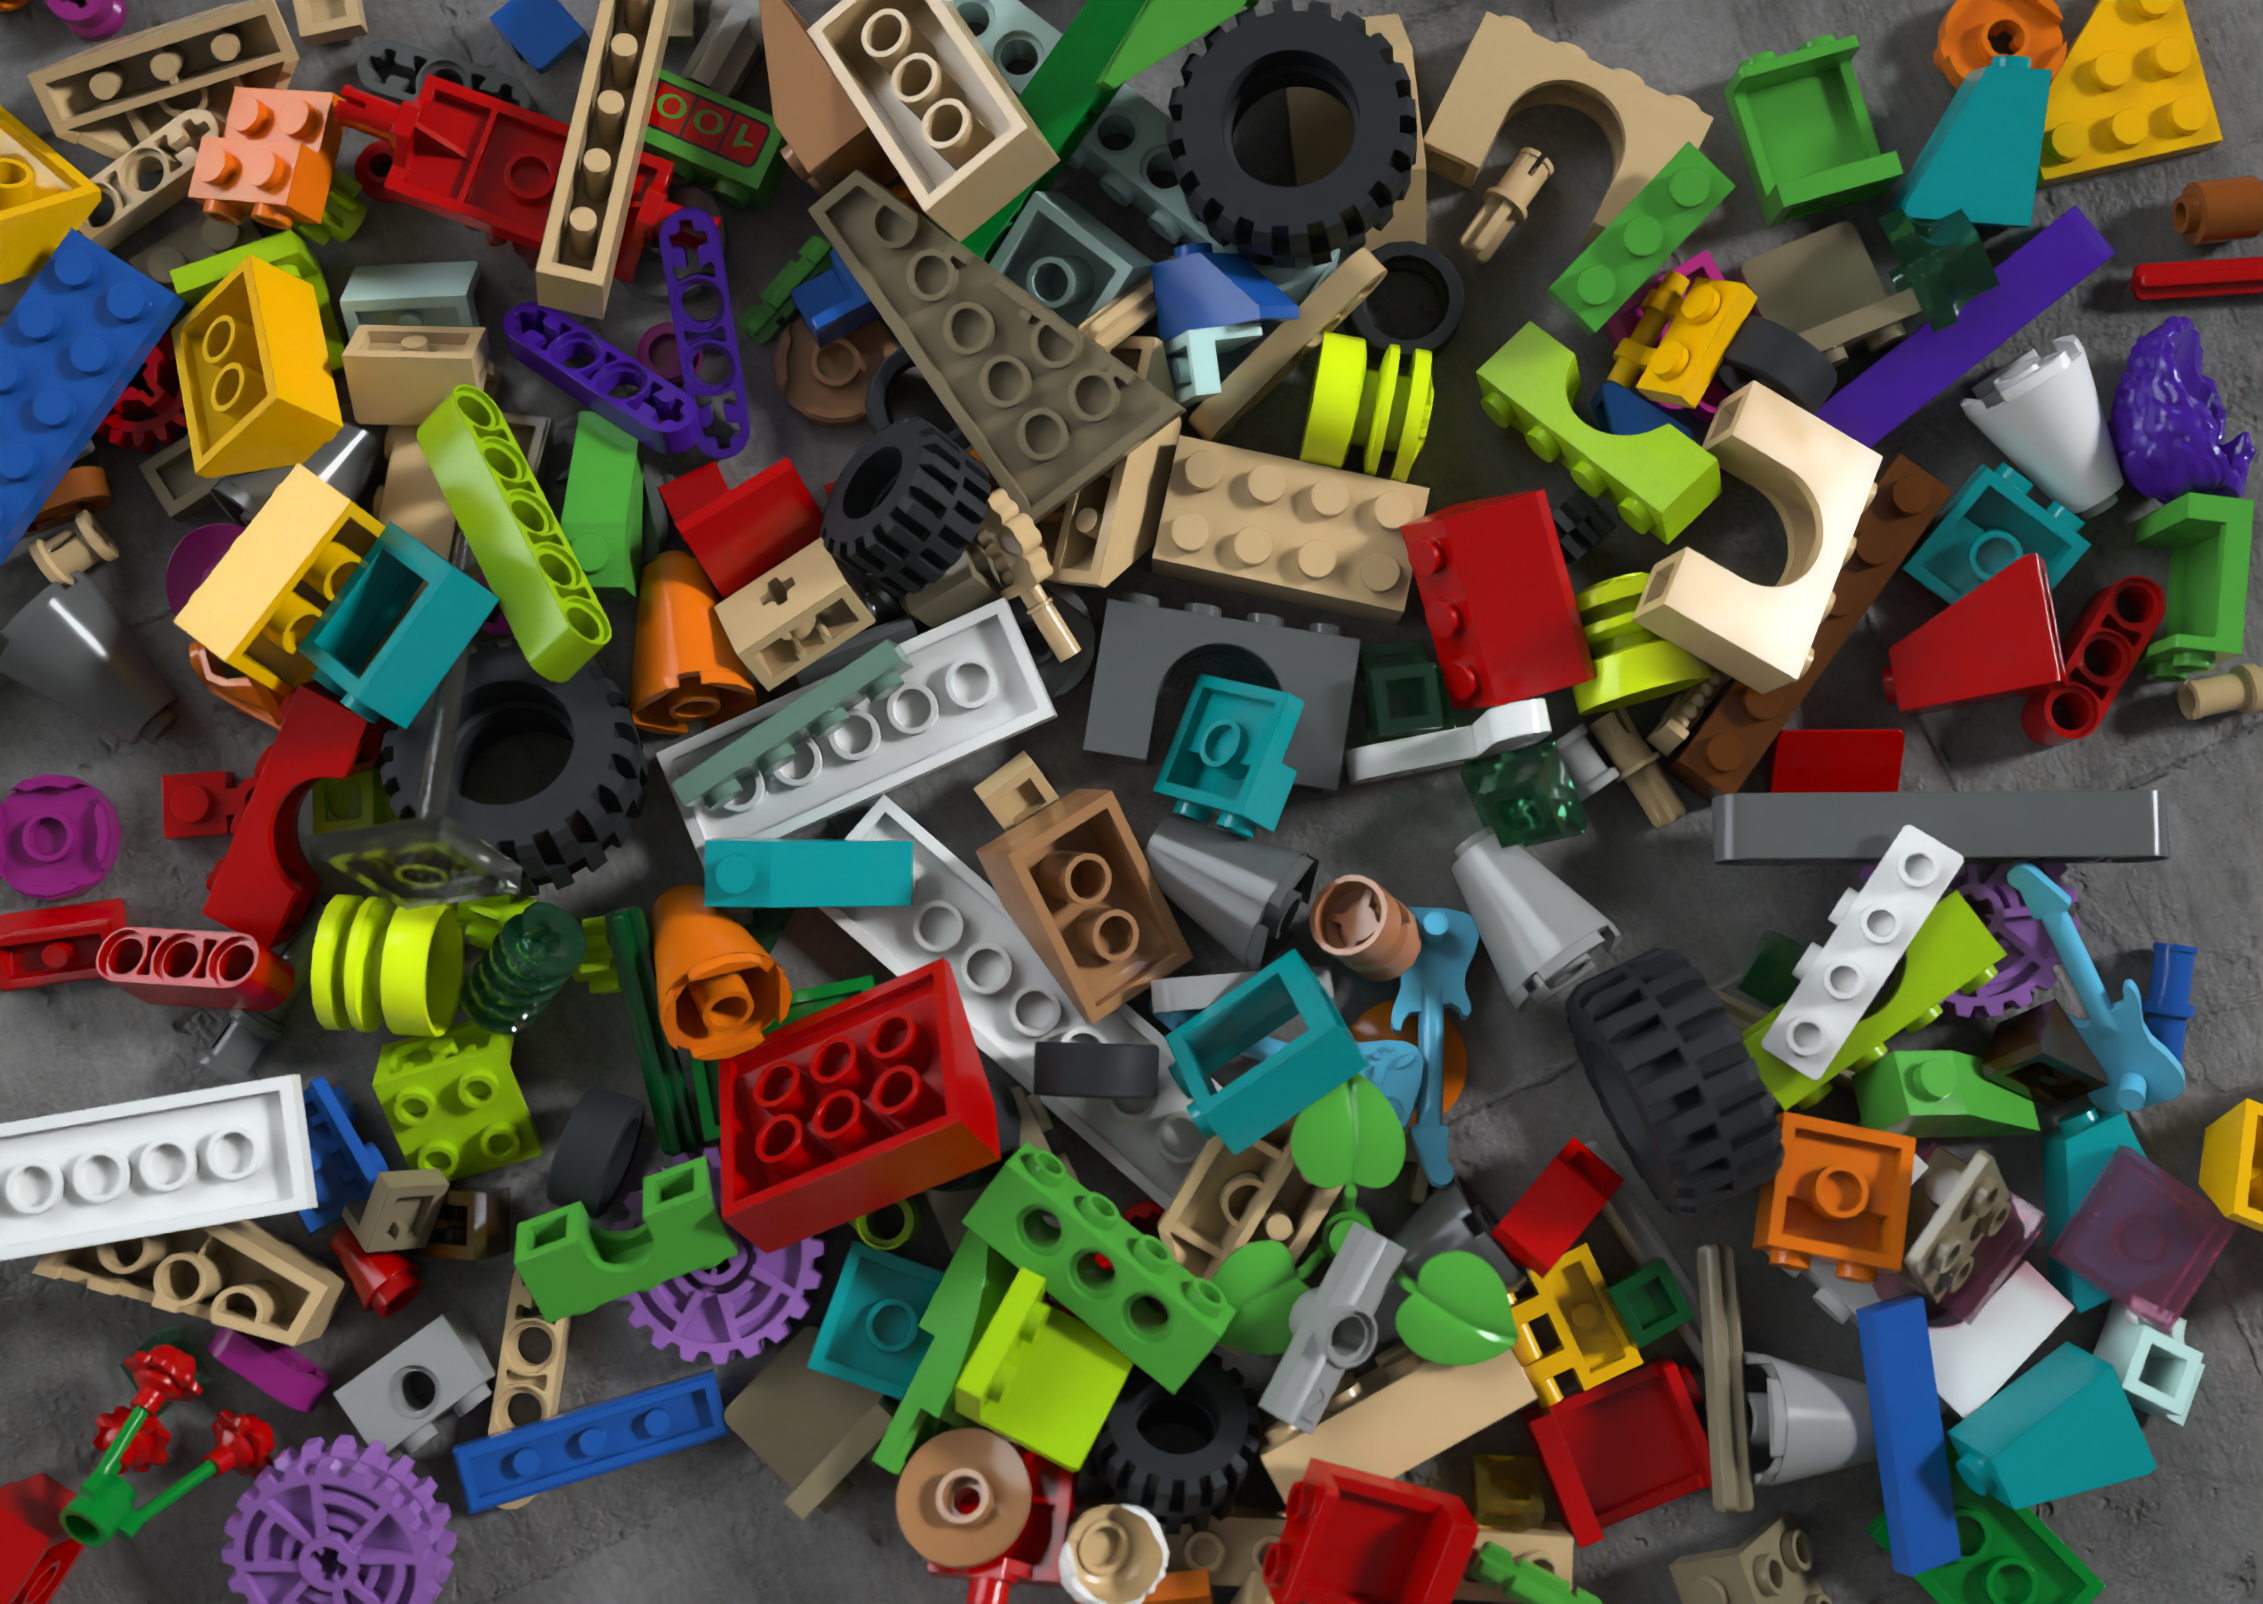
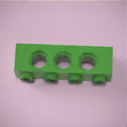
M1027 1141L1005 1163L961 1221L1019 1269L1024 1267L1046 1279L1045 1290L1172 1394L1176 1393L1218 1342L1237 1311L1227 1303L1224 1294L1217 1286L1206 1279L1193 1276L1173 1259L1170 1250L1160 1240L1150 1235L1141 1234L1120 1217L1118 1209L1108 1198L1096 1192H1089L1067 1174L1065 1166L1056 1156L1045 1150L1036 1149ZM1040 1209L1053 1213L1059 1220L1061 1228L1049 1225L1042 1218ZM1092 1252L1106 1256L1113 1264L1114 1270H1107L1098 1265L1093 1258ZM1145 1296L1159 1299L1167 1308L1168 1313L1158 1312L1151 1308Z

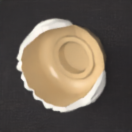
M1133 1504L1101 1505L1084 1511L1070 1526L1067 1540L1062 1546L1059 1559L1061 1582L1074 1600L1081 1604H1141L1146 1595L1155 1593L1156 1585L1165 1577L1169 1549L1159 1523L1146 1509Z

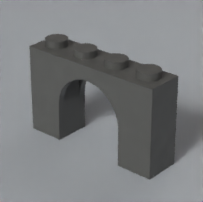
M1123 593L1121 601L1107 599L1083 744V755L1085 758L1146 767L1156 703L1168 677L1181 665L1196 657L1208 654H1228L1242 658L1256 666L1269 679L1275 690L1291 693L1305 702L1282 760L1283 764L1297 771L1290 791L1328 797L1335 795L1338 791L1361 639L1346 637V628L1327 623H1311L1309 631L1284 627L1285 619L1265 613H1248L1246 621L1221 617V608L1202 603H1186L1184 611L1159 607L1160 600L1158 598L1139 593Z

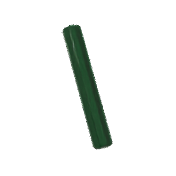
M638 907L620 908L606 915L605 924L661 1149L665 1155L675 1157L682 1153H690L699 1147L700 1140L678 1050L669 1045L660 1025L654 953L644 912Z

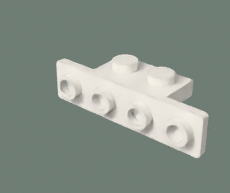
M1905 825L1861 892L1859 893L1848 887L1833 909L1828 920L1837 925V928L1824 948L1812 942L1796 965L1792 975L1801 980V982L1763 1038L1762 1047L1808 1078L1819 1080L1964 862L1963 856L1914 826Z

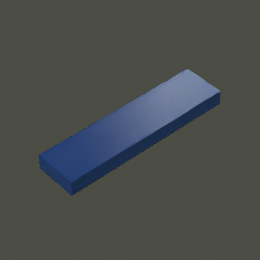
M1906 1293L1856 1309L1893 1568L1895 1572L1912 1577L1960 1559L1961 1552L1924 1298Z
M708 1369L455 1445L452 1451L468 1513L473 1514L730 1435L729 1426L724 1420L725 1411L714 1369Z

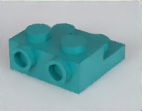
M2002 462L1994 472L1982 463L1941 511L1942 517L1902 563L1901 567L1952 605L2020 557L2037 553L2045 561L2050 590L2052 591L2092 544L2077 534L2085 522L2055 500L2046 510L2026 496L2034 484L2007 464Z
M1199 673L1153 791L1176 803L1172 813L1196 824L1208 826L1212 815L1219 817L1216 823L1217 826L1245 838L1253 839L1256 828L1274 832L1297 771L1283 764L1282 760L1305 702L1288 692Z

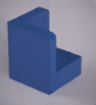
M510 0L490 17L504 43L521 61L525 58L539 74L546 73L574 48L585 60L587 58L591 40L586 31L558 0Z
M835 249L830 251L832 269L791 291L792 300L819 348L881 317Z

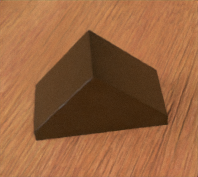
M2056 999L1999 1022L1981 1065L1985 1078L2050 1108L2110 1085L2106 1072Z
M510 1187L448 1188L426 1248L407 1249V1254L475 1261L486 1260L508 1253L510 1244Z

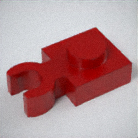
M228 771L162 775L164 839L174 841L234 836L230 833L232 820L240 807L250 800L258 778L255 776L249 777L235 788L234 773Z

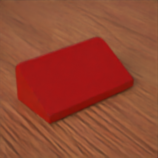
M1904 729L1781 730L1766 750L1768 793L1898 792L1905 744Z
M122 898L0 915L1 991L103 978L97 971L96 956L102 942L111 933L120 928L127 927L126 910Z

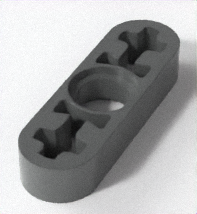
M388 39L378 40L369 44L362 51L358 59L357 71L359 78L370 93L400 105L404 100L412 102L419 96L428 73L439 78L446 76L459 77L463 80L464 87L478 92L480 89L483 94L505 102L508 101L509 96H512L519 107L537 113L536 103L526 86L519 79L507 74ZM395 61L405 75L416 79V89L408 79L395 75H390L386 83H384L377 72L380 68L390 69Z

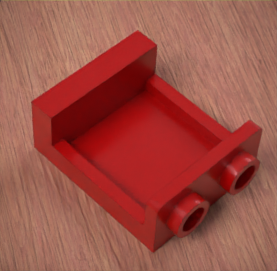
M1663 1355L1644 1361L1643 1364L1589 1390L1584 1391L1578 1388L1563 1394L1564 1398L1552 1406L1540 1408L1539 1405L1519 1412L1565 1529L1574 1537L1573 1542L1580 1549L1605 1539L1601 1529L1701 1488H1708L1712 1491L1708 1429L1703 1430L1694 1406L1702 1403L1699 1389L1686 1366L1678 1369L1674 1361Z
M1311 1457L1303 1480L1295 1481L1290 1489L1286 1504L1287 1522L1279 1543L1273 1542L1266 1552L1262 1569L1263 1582L1267 1585L1274 1604H1298L1299 1601L1308 1604H1451L1480 1529L1459 1496Z

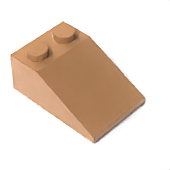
M759 0L773 119L775 126L788 143L786 147L780 150L786 162L803 182L808 180L821 198L855 170L865 172L882 186L887 185L900 174L806 30L811 26L787 0Z
M1077 788L975 851L1003 907L1087 1024H1095L1149 988L1151 980L1163 979L1193 959L1192 953L1112 790Z

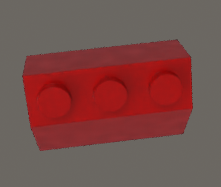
M1545 489L1453 504L1400 526L1408 551V560L1414 572L1426 613V622L1432 634L1453 710L1497 707L1585 683L1597 677Z

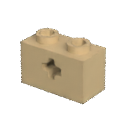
M821 537L714 606L736 655L768 692L876 622L851 574L838 558L825 549L823 546L824 539Z

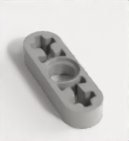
M1331 966L1309 967L1326 988L1330 997L1334 998ZM1260 971L1151 980L1153 1013L1206 1009Z

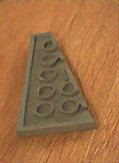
M855 170L808 209L813 219L1000 487L1007 492L1010 500L1016 502L1019 513L1029 515L1034 525L1187 411L865 172Z

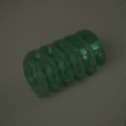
M534 902L526 907L522 914H516L506 921L501 932L495 936L491 946L485 950L481 960L475 964L471 974L464 979L459 991L460 1004L468 1018L480 1028L495 1034L514 1035L528 1030L540 1018L541 1013L550 1005L551 1000L559 993L562 985L569 980L573 971L583 961L587 950L586 936L578 921L567 911L553 904Z

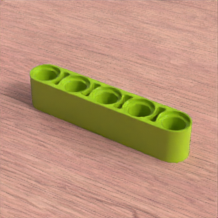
M468 384L458 385L417 429L416 437L418 444L493 594L500 598L498 604L525 658L541 676L554 682H566L611 639L612 629L609 620L502 412L485 392Z

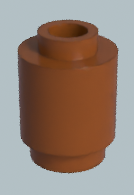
M2248 175L2188 183L2183 189L2181 196H2178L2173 204L2172 221L2176 232L2182 234L2185 241L2190 245L2256 238L2263 231V180L2260 181L2257 177Z

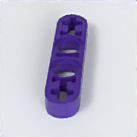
M684 207L675 210L664 221L659 231L660 251L685 393L695 400L698 410L701 433L696 445L705 454L713 458L727 459L736 456L745 448L751 433V419L720 233L716 222L708 213L698 208ZM683 220H692V226L696 231H706L708 241L700 243L697 248L699 267L712 262L715 274L694 272L680 279L677 277L675 266L680 268H687L689 266L685 246L680 244L674 245L672 241V235L681 230ZM696 284L711 288L719 300L718 312L707 320H696L690 317L682 304V296L687 288ZM707 348L722 352L730 364L728 376L723 381L717 383H707L701 380L693 368V359L698 352ZM734 390L736 400L725 398L723 408L727 422L738 423L740 430L732 432L728 444H720L717 434H706L704 428L713 423L715 415L713 401L710 400L701 405L698 401V395L716 397Z
M531 301L511 308L505 315L503 327L510 354L516 360L649 448L664 454H676L693 447L699 440L701 428L695 400L691 396L559 310L540 306L538 302ZM578 355H587L595 359L590 365L580 369H570L562 365L567 359ZM624 384L640 388L639 392L630 398L616 399L608 395L611 389ZM658 417L663 420L661 424H659Z

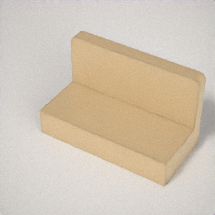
M358 325L342 354L356 422L359 424L422 425L456 386L468 384L481 390L479 373L490 351L486 327Z

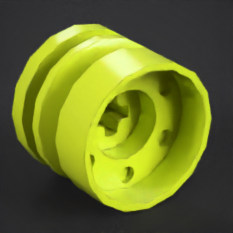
M1324 331L1311 389L1299 461L1341 469L1351 445L1363 447L1364 474L1375 476L1382 451L1391 452L1389 480L1406 483L1411 467L1417 455L1423 449L1434 398L1431 377L1432 352L1415 348L1407 376L1397 375L1400 345L1390 343L1379 370L1366 369L1367 348L1364 338Z
M1638 572L1614 577L1591 585L1574 596L1581 622L1585 626L1583 629L1589 650H1592L1594 657L1592 662L1597 676L1588 682L1571 686L1580 715L1597 714L1615 710L1622 705L1628 707L1688 689L1712 678L1708 663L1632 621L1650 573Z
M335 895L326 905L320 919L312 952L311 993L317 1021L328 1030H347L353 1026L358 1032L376 1031L385 1020L386 1026L393 1034L426 1037L444 1036L456 1014L464 980L465 930L464 925L456 921V904L445 901L404 899L394 910L387 897H368L364 900L360 895Z

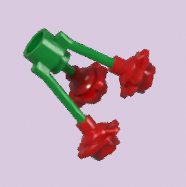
M167 1344L154 1346L148 1354L137 1351L134 1356L127 1357L124 1365L133 1371L132 1375L137 1386L140 1388L130 1403L131 1408L120 1405L115 1407L112 1414L101 1413L95 1421L98 1434L93 1439V1444L97 1449L106 1451L93 1473L79 1487L77 1495L59 1514L62 1528L75 1541L86 1547L94 1549L103 1548L114 1534L124 1541H130L146 1521L210 1476L219 1478L230 1469H233L241 1476L250 1475L257 1479L267 1465H273L269 1454L274 1451L276 1443L273 1441V1431L269 1424L261 1421L255 1413L234 1415L227 1409H223L218 1412L217 1420L212 1423V1430L216 1437V1448L203 1456V1464L136 1511L133 1509L132 1503L136 1499V1493L127 1481L117 1475L124 1474L129 1467L139 1473H145L152 1465H164L168 1460L165 1447L170 1441L171 1435L167 1430H164L163 1423L158 1420L155 1414L163 1401L179 1400L190 1402L192 1397H199L203 1391L194 1379L196 1372L194 1357L185 1354L173 1346Z

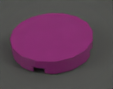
M44 774L22 780L10 789L13 792L6 797L3 804L0 803V878L5 879L9 886L15 888L13 890L25 897L53 901H64L85 895L105 880L118 858L122 833L117 812L101 790L82 779L54 774Z

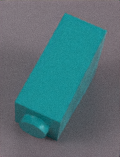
M1993 56L1991 66L1988 65L1968 72L1889 206L1887 220L1998 229L2031 227L2052 70L2031 69V58Z
M2094 1105L2086 1106L2059 1118L2057 1122L2061 1129L2041 1138L2049 1283L2075 1307L2072 1312L2080 1314L2197 1257L2123 1112L2097 1111Z
M2067 1341L1947 1432L1960 1459L1956 1462V1468L1964 1482L1978 1495L1985 1496L1988 1493L2013 1510L2146 1476L2157 1468L2113 1365Z

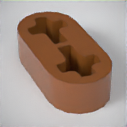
M97 466L69 469L21 538L36 535L75 521V516L84 509L94 514L112 505L114 497L104 469Z

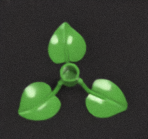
M1359 1072L1302 1110L1297 1116L1292 1129L1291 1152L1295 1164L1310 1182L1322 1188H1336L1345 1184L1342 1203L1331 1207L1322 1220L1321 1234L1323 1242L1314 1247L1311 1256L1296 1270L1290 1251L1282 1243L1275 1240H1258L1247 1243L1229 1255L1211 1280V1283L1217 1286L1224 1294L1227 1303L1237 1310L1223 1335L1218 1340L1219 1343L1257 1355L1285 1353L1293 1339L1289 1328V1316L1292 1307L1300 1295L1311 1289L1303 1280L1316 1270L1324 1258L1330 1256L1335 1259L1353 1222L1374 1231L1372 1220L1367 1211L1355 1204L1357 1184L1368 1188H1382L1392 1183L1403 1165L1405 1138L1400 1121L1387 1098L1369 1079ZM1460 1250L1436 1254L1422 1265L1417 1283L1411 1280L1398 1267L1393 1280L1411 1295L1402 1302L1396 1312V1329L1404 1343L1422 1358L1444 1365H1472L1495 1358L1516 1343L1518 1331L1512 1316L1506 1288L1498 1273L1481 1257Z

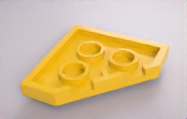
M2098 0L2093 8V13L2082 31L2068 49L2060 70L2050 82L2036 189L2213 149L2223 140L2183 0Z

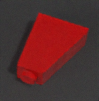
M2037 553L2020 557L1890 647L1888 651L1891 666L1882 667V681L1888 703H1898L1899 712L1910 717L2069 687L2045 561Z

